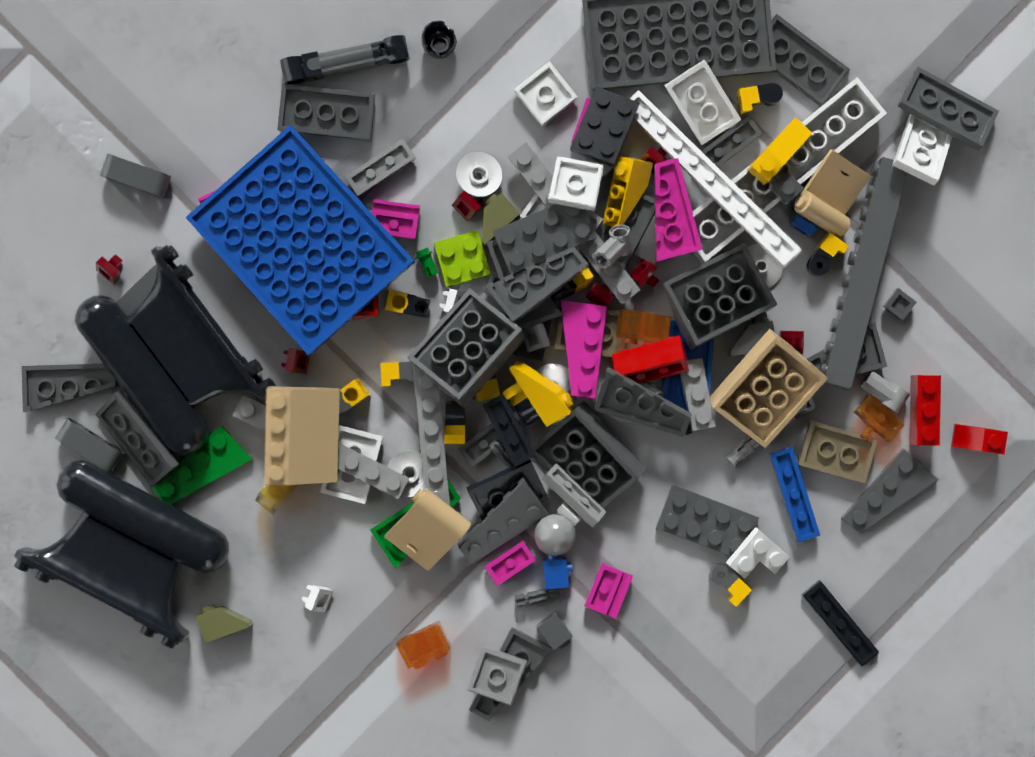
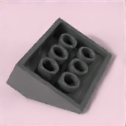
M745 243L663 283L679 330L690 350L770 311L778 305Z
M469 288L407 358L449 397L465 408L526 338L520 327Z
M584 400L531 447L536 455V459L548 471L555 464L559 465L602 508L637 481L647 469Z

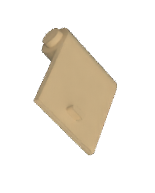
M830 149L802 193L796 198L795 211L828 233L841 237L850 227V219L845 214L871 175Z
M426 488L424 491L419 489L412 498L414 504L411 509L390 529L385 538L429 571L464 536L471 526V522Z

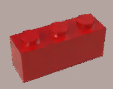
M680 336L668 337L661 341L646 343L639 347L624 349L612 354L614 370L638 384L689 371L685 347Z
M911 375L910 444L940 446L941 375Z

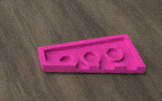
M675 158L656 163L654 165L656 262L700 251L702 250V245L679 159Z
M560 300L571 396L595 400L607 306Z

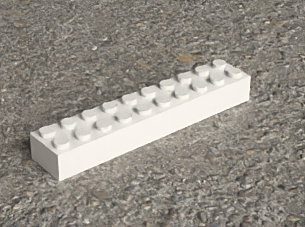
M857 77L802 122L812 134L765 185L755 178L747 168L731 181L766 213L780 201L769 188L786 172H789L800 184L815 173L830 149L837 153L841 152L886 115L887 112ZM712 197L693 211L702 245V250L693 253L703 264L744 231Z

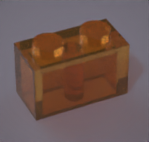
M620 309L616 337L624 338V343L638 345V341H643L646 344L664 340L669 336L671 316Z
M439 620L396 642L407 668L414 667L415 670L427 664L426 660L434 656L436 659L444 657L448 654L447 650L451 648V644Z

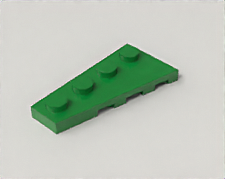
M220 425L208 436L206 444L199 452L187 456L153 490L164 502L171 505L253 460V458Z
M448 479L450 507L453 508L461 497ZM414 501L370 529L395 569L407 555L387 540L385 535L411 509Z

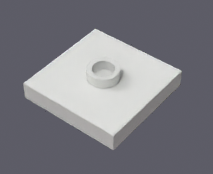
M550 61L513 90L541 127L545 126L579 98Z
M557 156L548 202L595 211L604 165Z

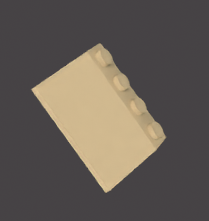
M769 329L710 396V401L714 410L766 448L828 378L789 343Z
M268 386L266 389L265 485L337 482L340 388Z

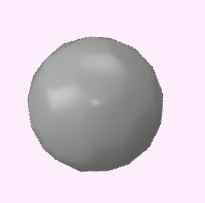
M557 514L547 515L542 518L534 531L538 548L547 555L552 556L563 555L568 552L576 539L572 523L564 516Z

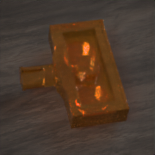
M871 394L867 395L854 411L867 425L866 429L860 434V438H863L866 442L869 441L873 433H877L889 443L905 425Z

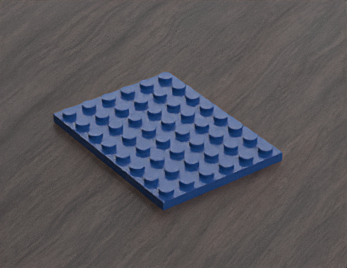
M291 124L185 217L308 356H311L415 263L412 257Z

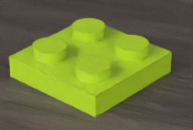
M478 230L434 242L446 287L491 275Z

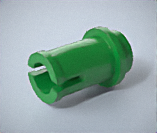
M428 247L415 252L417 256L415 259H418L425 278L439 273L431 256L432 251H429Z

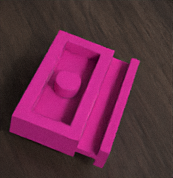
M374 199L372 214L393 237L416 240L420 212L419 205Z
M601 562L584 606L616 619L633 575Z

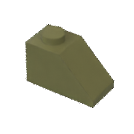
M502 193L498 196L493 194L485 202L487 206L484 208L482 244L484 246H487V242L495 239L494 230L513 223L520 216V213Z
M214 604L202 608V613L196 616L205 643L249 628L253 624L251 619L224 606L215 608Z

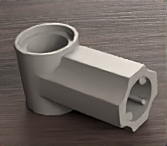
M617 225L612 227L609 231L610 238L593 254V260L600 268L607 269L620 256H626L633 251L631 232L628 226Z
M870 371L860 388L879 400L883 407L894 414L899 412L910 396L903 388L889 383L874 371Z

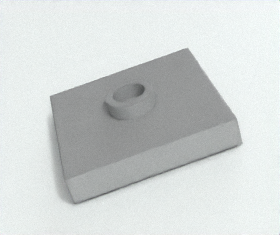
M483 645L467 691L512 706L527 660Z

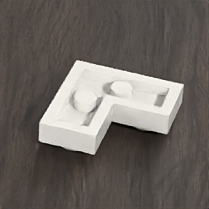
M755 527L726 563L745 579L759 562L776 574L790 556Z

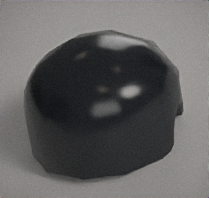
M431 21L424 27L421 42L424 51L435 59H444L454 52L457 44L454 30L445 25L444 21Z

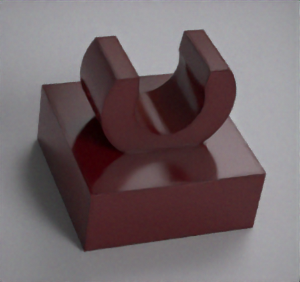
M651 146L641 158V160L653 163L651 173L654 175V165L668 161L664 158L667 153L661 147L656 151Z
M463 191L454 201L452 207L468 222L479 211L483 200L480 199L476 202L469 193Z
M116 254L109 261L102 256L96 262V271L114 285L120 279L119 269L123 265L121 263L123 260Z
M644 259L630 274L632 280L640 286L646 283L654 288L660 281L653 275L657 268L651 262Z
M595 283L586 298L596 305L608 306L615 295L609 292L610 289L605 283L602 286Z
M779 331V336L802 355L804 351V331Z
M289 348V350H284L283 354L288 355L287 362L281 363L285 371L307 374L310 356L300 349Z

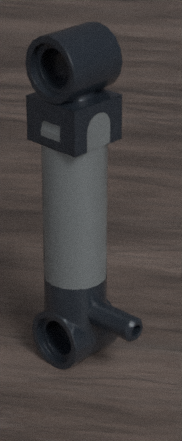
M395 35L387 37L383 41L323 53L315 51L301 54V56L286 57L280 60L284 84L294 85L307 80L324 79V76L382 64H399L408 61L410 57L405 36Z

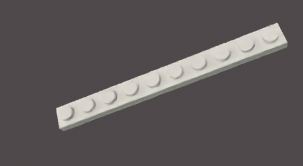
M639 90L630 98L640 103L634 121L672 159L678 158L680 166L783 268L802 252L799 246Z

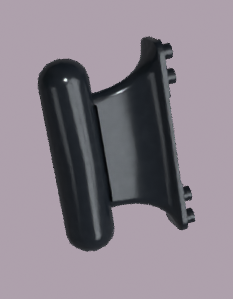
M165 245L163 248L156 246L151 250L157 265L156 280L148 296L131 314L126 316L112 298L97 295L86 299L78 307L75 314V324L78 331L166 448L175 455L190 456L199 452L204 447L209 432L205 420L195 407L215 396L236 391L251 393L266 403V389L268 386H276V384L270 377L264 381L261 380L258 373L264 369L259 361L255 358L248 362L210 314L188 281L193 276L190 268L186 264L177 266L174 263V260L179 257L175 248L172 245Z
M80 460L67 465L59 474L56 486L60 498L65 503L82 511L80 517L66 535L53 545L39 550L29 547L18 549L14 555L17 558L14 567L24 572H27L29 568L37 569L38 572L35 578L45 583H48L50 579H59L134 618V621L143 625L140 630L143 635L153 638L154 634L158 633L163 635L161 643L173 649L175 645H179V643L186 640L189 635V631L177 621L173 612V589L182 564L204 574L215 572L221 568L229 554V542L226 536L220 530L90 462Z

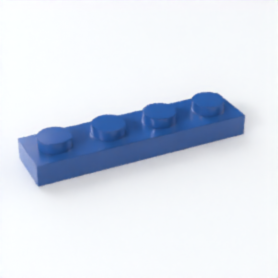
M793 447L769 453L796 541L799 543L821 536Z

